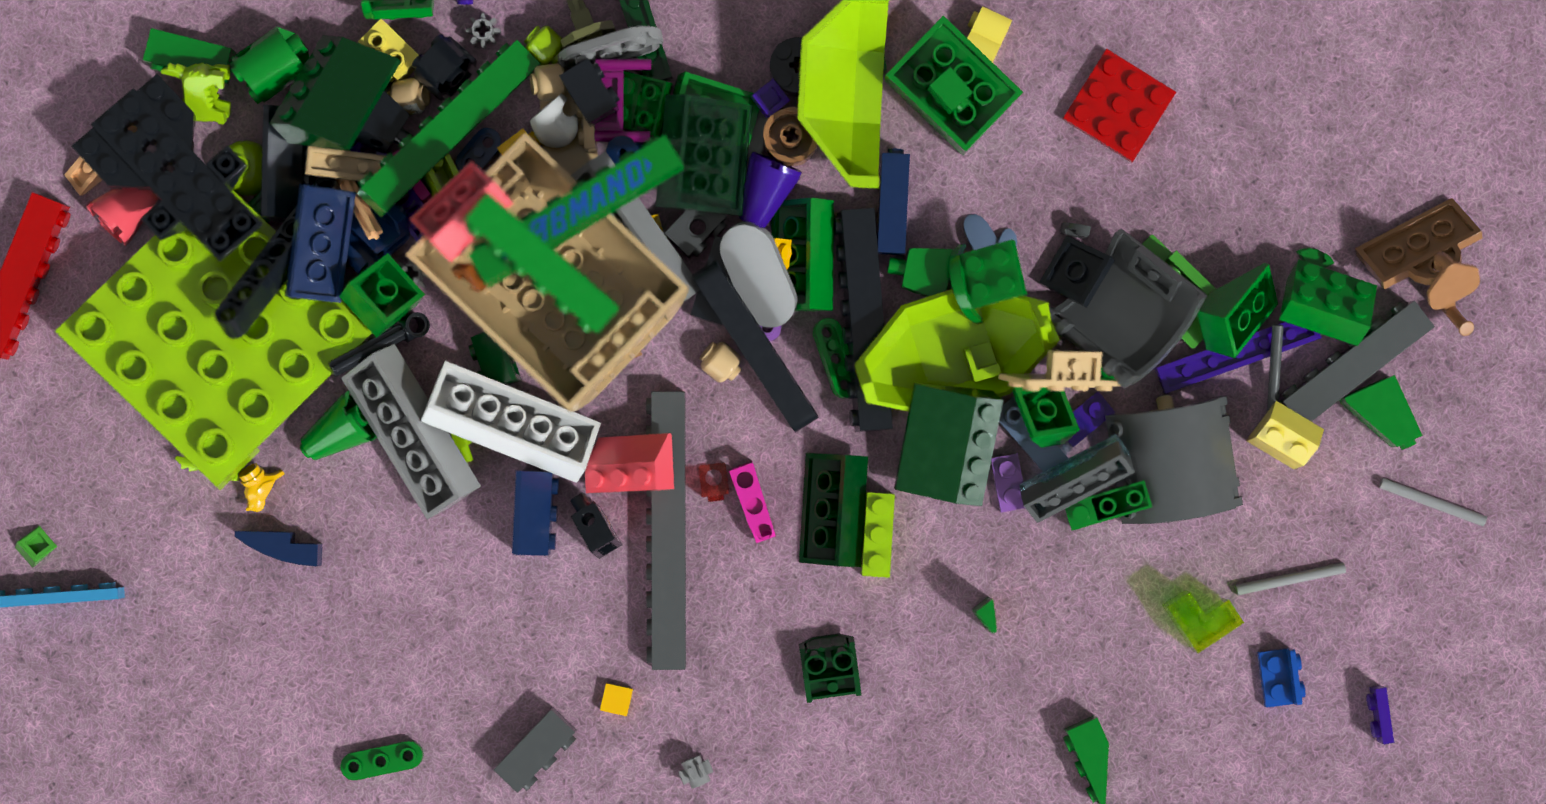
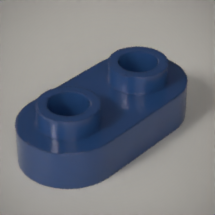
M492 128L480 129L456 158L457 170L460 172L466 166L467 160L474 159L475 164L483 171L499 152L497 147L502 144V139L498 132ZM487 138L493 139V145L489 148L483 145L484 140Z

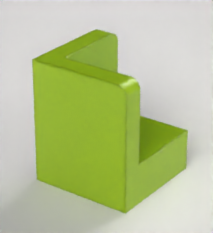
M990 342L963 349L972 381L978 382L998 376L1001 373Z

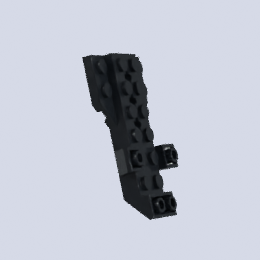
M156 74L137 91L134 88L92 122L91 126L93 128L76 141L72 148L110 189L138 188L139 190H151L161 202L142 217L141 220L160 240L188 230L210 254L221 262L263 226V223L244 203L242 204L231 192L247 168V165L228 145L205 164L193 152L196 115L166 82ZM133 125L136 126L138 130L135 133H133L132 131H129L128 128ZM149 145L155 146L156 150L153 153L149 150L147 151L146 148ZM173 165L175 170L173 172L165 171V167Z

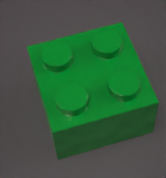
M387 253L349 282L339 297L377 338L413 310L425 296V293Z

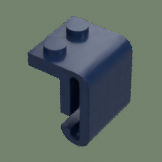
M395 204L382 217L371 208L383 230V233L379 235L380 238L377 240L374 238L369 240L353 212L347 264L358 275L387 253L391 256L409 239L410 232L406 219L408 214L400 204Z

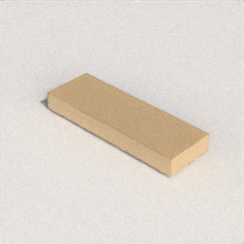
M308 146L305 175L361 181L370 171L376 174L382 168L379 163L386 156Z

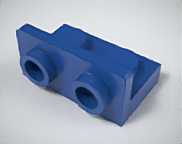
M1292 648L1257 652L1264 706L1267 708L1290 704L1302 705V698L1306 696L1303 681H1299L1298 670L1302 669L1300 654H1296L1295 649Z

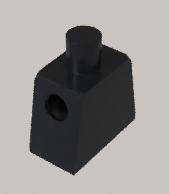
M384 91L355 141L378 152L385 153L392 142L399 145L411 134L402 128L410 115Z

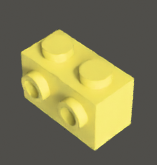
M380 19L358 41L362 45L396 57L401 61L390 82H393L395 79L398 81L407 79L415 70L412 67V63L419 54L384 20Z

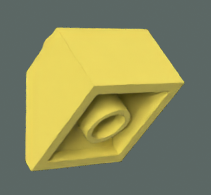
M1275 401L1249 435L1247 442L1290 468L1297 469L1304 466L1319 448L1324 429Z

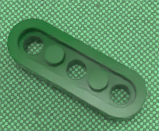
M825 318L814 325L813 338L833 394L838 398L846 399L848 398L847 389L843 390L840 387L841 380L847 383L851 382L850 371L845 369V355H849V348L843 342L842 328L838 321L832 318ZM823 328L829 331L828 338L823 336ZM832 354L838 357L837 364L832 362Z
M411 740L351 752L342 759L340 768L342 774L347 779L360 780L413 769L422 762L424 752L419 743ZM409 750L413 753L412 760L405 759V751ZM378 756H383L386 759L384 766H380L377 763ZM351 762H356L359 765L358 771L350 769Z

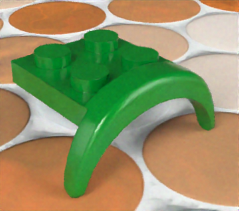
M434 0L360 1L365 19L394 20L397 18L433 17Z
M1015 240L1004 241L963 253L965 248H967L965 243L956 246L952 250L949 258V274L953 293L959 308L970 321L976 324L983 323V318L975 310L977 308L1027 295Z

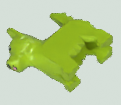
M169 63L167 67L161 70L162 74L182 80L183 98L181 99L194 112L196 121H214L218 124H225L231 114V102L218 99L220 94L217 92L219 89L224 88V81L230 79V65L217 64L212 66L199 63L186 67L178 63L176 65Z

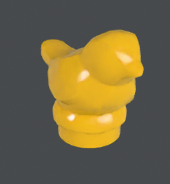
M253 463L240 472L239 478L241 479V484L245 486L244 495L248 500L246 511L259 512L264 508L266 497L271 491L275 480L284 475L283 470L265 473L262 467H259L257 463Z

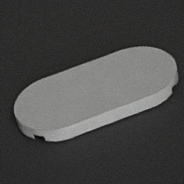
M651 26L626 28L569 46L558 53V62L564 71H568L587 58L592 65L595 63V59H633L656 51L660 47L659 44L664 42L662 31Z
M752 222L735 224L725 233L720 244L721 258L732 284L760 326H781L792 317L797 305V294L772 235L765 228H760Z

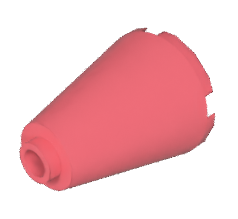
M138 188L112 189L89 202L86 208L92 216L96 214L99 216V224L118 242H123L124 246H127L142 225L143 221L141 218L152 210L158 198L151 190H139Z

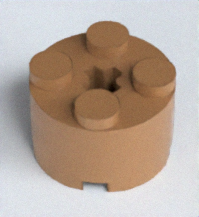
M784 108L768 118L764 126L763 142H765V150L771 159L787 166H798L804 164L813 156L817 144L799 122L798 108ZM790 131L795 132V137L798 140H793L791 143L786 142V137L783 135H789Z

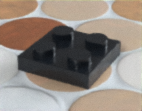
M1066 236L1039 283L1043 287L1087 308L1115 260L1097 249Z

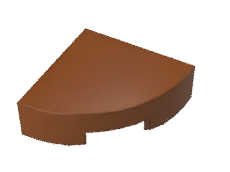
M457 263L451 268V271L458 280L464 278L471 284V290L481 292L487 286L473 263Z

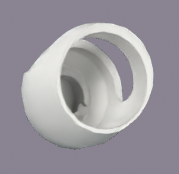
M562 93L530 120L534 135L538 141L550 148H561L569 145L578 132L576 114L569 117L563 113L562 108L567 97Z

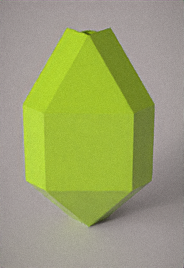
M842 0L802 38L798 120L849 187L879 188L880 121L885 40L890 0Z
M953 289L901 305L855 364L866 402L909 411L914 382L993 390L999 397L1011 394L1014 387L1008 386L1009 381L1000 380L999 375L978 382L972 381L963 349L990 342L1001 373L1029 374L1048 354V351H1051L1060 341L1051 321L1048 302L1028 296H1021L980 307L975 310L983 318V323L981 324L970 321L963 314L957 304Z

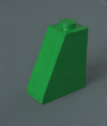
M1395 375L1387 376L1339 400L1346 409L1390 447L1400 446V449L1404 450L1417 444L1415 439L1423 436Z

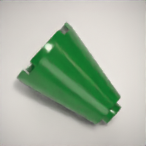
M349 391L343 393L301 437L300 449L305 457L318 460L377 438L352 395H349Z

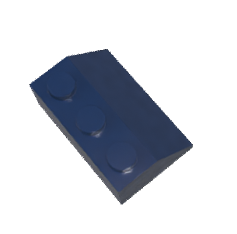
M516 471L512 555L549 556L551 555V550L556 549V533H552V522H557L558 506H553V494L558 495L559 478H554L553 473Z

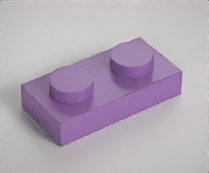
M1018 453L992 458L991 467L1000 513L1025 508L1021 496V491L1025 490Z

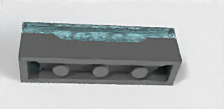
M1114 434L1021 483L1019 487L1023 506L1033 519L1039 523L1135 473L1128 449L1117 434Z

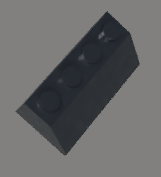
M263 104L261 216L274 222H284L297 206L300 184L309 186L313 184V176L305 175L308 146L288 143L270 124L279 106Z

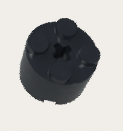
M439 34L432 41L431 48L424 55L420 54L415 58L412 67L415 69V79L437 99L443 101L445 100L443 95L453 96L458 92L457 89L467 79H470L472 74L469 72L471 65L476 67L477 60L452 37H445Z
M801 37L789 38L779 43L770 58L771 79H774L783 92L791 97H799L800 73H795V69L790 67L794 66V62H800L801 66Z

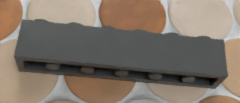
M1403 300L1390 310L1393 313L1385 320L1380 317L1371 324V331L1364 336L1359 346L1347 343L1349 348L1344 352L1336 351L1325 359L1327 365L1322 369L1318 370L1315 367L1303 376L1306 380L1298 387L1293 384L1281 394L1284 398L1279 403L1312 422L1435 326L1415 300L1405 303Z

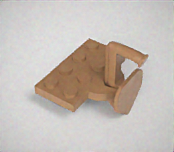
M1453 198L1355 248L1357 257L1384 290L1408 277L1417 283L1431 285L1427 290L1428 304L1431 308L1435 310L1442 309L1458 329L1460 335L1468 336L1473 332V322L1465 319L1456 308L1455 302L1477 289L1480 283L1479 270L1475 265L1462 263L1460 250L1481 240L1483 237L1479 227Z

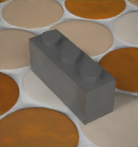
M553 707L498 764L494 771L515 792L518 793L522 788L527 791L538 780L534 775L541 768L547 771L557 760L554 754L560 748L566 751L576 740L573 734L577 729Z

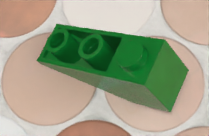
M1145 480L1095 493L1065 510L1071 530L1073 531L1152 508L1153 506Z
M1093 715L1064 728L1067 735L1062 738L1068 751H1074L1078 758V761L1074 762L1080 777L1086 776L1090 786L1086 788V791L1092 803L1106 804L1109 742L1098 718Z

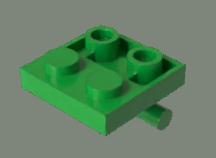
M623 71V128L633 131H650L651 135L660 137L664 118L666 119L670 105L668 101L673 83Z

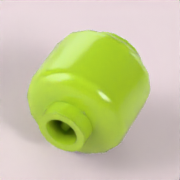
M537 25L523 41L526 44L525 48L540 65H548L550 62L556 64L558 62V53L563 48L560 41L563 38L547 25L542 28Z

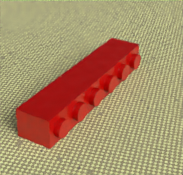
M33 192L0 270V359L9 360V357L14 356L19 346L17 338L20 330L23 331L29 322V315L27 313L30 305H34L39 297L40 290L37 288L40 280L46 278L50 269L48 261L51 253L54 254L59 247L60 238L58 236L61 228H65L70 220L69 206Z

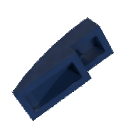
M235 531L234 537L266 556L297 565L322 566V544L295 543V532Z

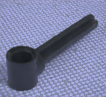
M419 312L406 314L395 323L394 327L386 330L377 338L374 337L329 361L328 367L330 372L334 376H339L357 366L377 351L403 340L408 343L417 337L424 336L430 328L429 319L426 315ZM412 318L418 323L416 332H412L409 328V322Z

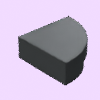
M1061 223L1059 232L1063 235L1086 239L1090 235L1091 226Z

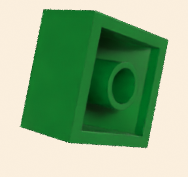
M1014 387L1012 389L1030 438L1041 448L1065 444L1080 430L1065 391L1047 390V387H1040V391L1023 390V387Z

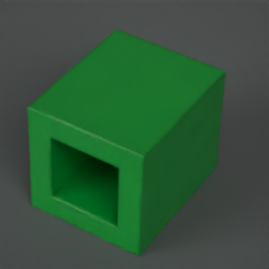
M951 67L928 87V91L949 115L954 110L960 113L971 103L968 98L973 92Z

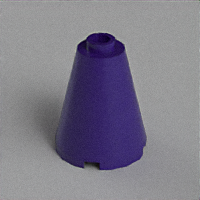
M752 152L751 156H749L739 218L744 222H752L760 228H765L801 178L802 172L792 166L775 161L768 156Z

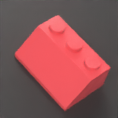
M471 161L409 220L452 262L456 257L462 255L466 247L477 238L465 228L468 222L464 220V217L486 192L491 194L507 209L513 202L488 175Z
M672 433L599 437L585 469L586 493L674 489Z

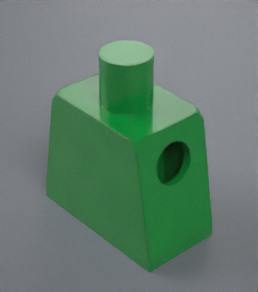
M909 248L906 260L890 257L887 273L903 276L901 288L923 297L944 292L947 290L950 275L949 258L953 249Z

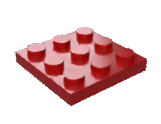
M1106 49L1062 120L1132 163L1175 96L1176 91Z

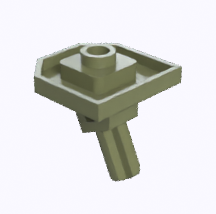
M567 0L571 12L570 16L576 31L571 32L560 40L564 49L616 32L612 20L594 23L584 0Z

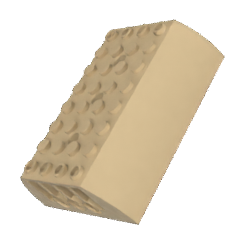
M526 133L485 173L513 202L508 210L519 220L530 211L536 210L538 212L547 207L545 203L557 195L563 197L570 193V188L578 183ZM611 214L554 248L556 252L619 305L620 309L598 334L593 330L589 333L583 330L576 323L578 317L571 311L567 314L561 311L554 304L556 298L549 292L545 296L532 285L535 280L527 273L522 277L515 272L490 288L486 286L481 292L471 290V284L464 278L458 280L451 271V268L457 263H472L468 256L469 253L473 252L472 247L483 240L489 242L483 235L476 238L466 247L464 253L456 257L452 262L425 235L406 254L570 412H574L591 402L675 316L689 290L688 286Z

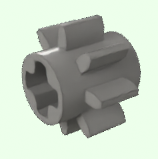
M484 13L481 14V19L478 20L471 17L472 28L466 29L468 34L474 35L470 40L471 44L474 45L479 41L483 49H486V43L492 42L496 45L495 34H501L500 29L493 28L497 20L495 18H492L490 21L486 20ZM486 25L490 32H485V37H481L477 31L482 30V26Z
M409 259V264L406 265L401 262L398 263L406 274L410 273L411 268H413L418 273V277L413 278L415 284L423 288L426 287L423 280L424 277L428 276L411 259Z
M698 755L681 763L683 770L678 773L683 785L689 783L691 789L711 781L708 774L712 773L713 769L708 759L702 761L701 756Z

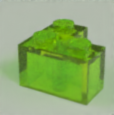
M1184 590L1162 605L1190 649L1197 654L1244 624V621L1230 600L1225 598L1220 599L1203 611L1192 593Z

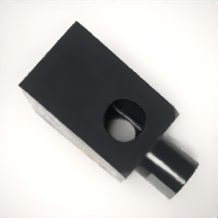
M581 493L570 500L576 511L571 518L594 556L600 559L623 545L597 503H590L585 493ZM595 518L594 523L588 525L589 520Z

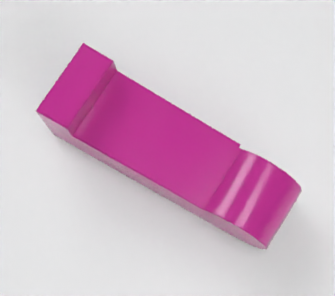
M753 461L729 469L749 528L752 530L756 543L776 537Z

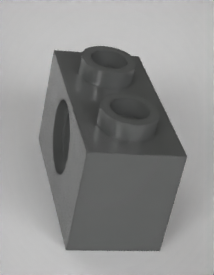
M702 193L664 234L688 258L693 254L698 257L708 246L705 241L712 234L718 236L726 228L727 225L724 222L727 220V216ZM695 221H702L706 225L704 233L695 235L690 231L691 224Z

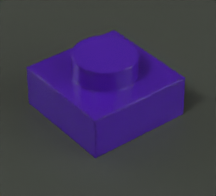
M771 79L750 96L766 118H769L790 101L774 79Z

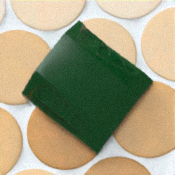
M840 633L816 636L799 644L807 703H812V700L844 695L856 694V696H862L853 636Z

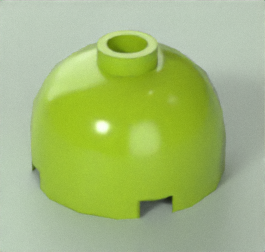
M250 140L236 141L230 144L229 147L247 165V168L233 190L244 196L256 195L262 190V145Z

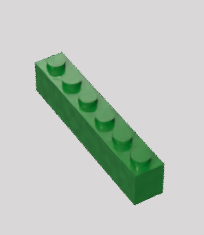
M488 192L482 196L464 217V220L468 222L465 228L477 238L483 235L490 241L487 246L499 257L505 254L511 259L510 267L522 277L525 273L535 280L532 285L544 296L547 292L556 298L554 304L565 314L569 311L578 317L576 323L587 333L593 330L598 334L620 309L617 303Z

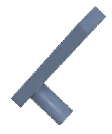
M1014 396L1002 405L999 423L1050 480L1065 473L1066 470L1068 471L1072 467H1076L1057 445L1041 448L1031 440Z

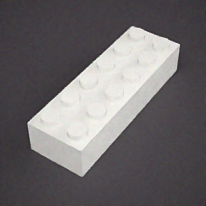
M447 361L444 362L437 376L421 422L576 483L586 469L601 425L598 421L575 412H570L563 407Z

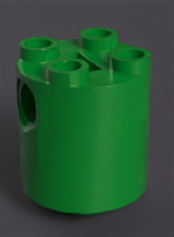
M275 26L234 55L229 64L235 77L240 82L244 80L247 82L248 93L257 104L262 101L265 103L296 80L303 65L309 58V50L295 32Z

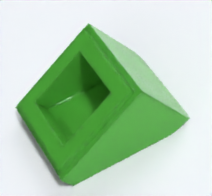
M38 526L17 541L15 549L33 568L50 554L57 545Z

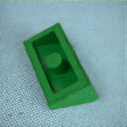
M986 597L972 608V611L984 627L994 634L997 632L994 602L992 598Z

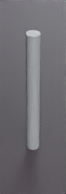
M1381 479L1380 489L1482 527L1487 521V516L1388 479Z
M1344 562L1237 584L1235 589L1238 596L1346 573Z

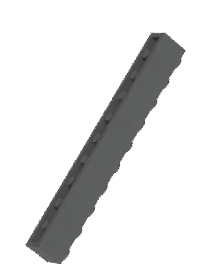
M651 392V398H646V414H651V425H646V435L672 433L674 489L646 490V497H651V508L646 509V524L652 525V536L646 537V552H652V564L646 565V579L652 580V591H647L646 606L647 608H652V619H647L646 633L647 636H652V647H647L646 659L647 663H652V670H685V392Z

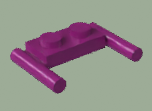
M595 59V63H598L605 75L601 79L606 88L612 86L620 101L616 102L619 110L595 124V142H610L617 136H628L635 142H646L651 138L650 131H623V70H651V59Z

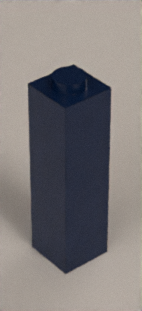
M887 149V153H882L877 246L878 254L904 256L910 154H904L903 149Z

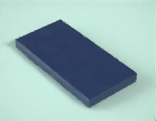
M300 184L286 297L341 303L342 299L339 296L343 292L356 192Z

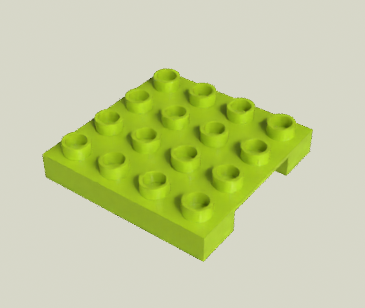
M234 190L231 192L242 204L244 203L263 223V226L221 262L210 254L188 230L163 240L154 235L55 330L68 345L219 490L231 481L260 452L258 447L332 374L328 367L329 361L375 337L343 300H341V303L286 297L287 280L242 337L231 339L225 335L214 317L215 311L276 233Z

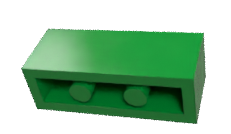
M151 28L143 61L151 65V70L161 72L169 63L174 65L178 63L186 67L199 63L212 66L217 64L230 65L231 58L237 52L229 47ZM230 79L225 80L224 83L229 84Z

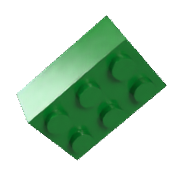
M1298 259L1286 281L1279 320L1359 346L1371 327L1377 285Z

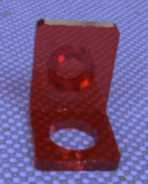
M715 463L699 466L701 497H707L708 502L724 500V494H729L726 464ZM715 469L721 473L722 480L718 485L711 486L706 482L705 476L709 470Z

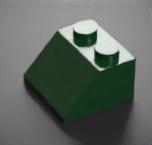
M486 331L471 337L472 344L468 345L473 361L478 360L481 368L480 371H477V374L507 386L522 381L515 359Z

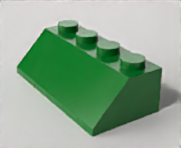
M819 198L784 200L771 219V235L773 238L792 240V254L787 272L797 294L795 311H833L834 200Z

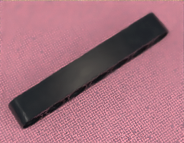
M320 177L312 185L341 190L335 178ZM297 206L217 307L214 317L227 337L231 339L242 337L286 282Z
M714 260L692 274L699 289L794 432L799 431L819 418L815 409L719 263Z

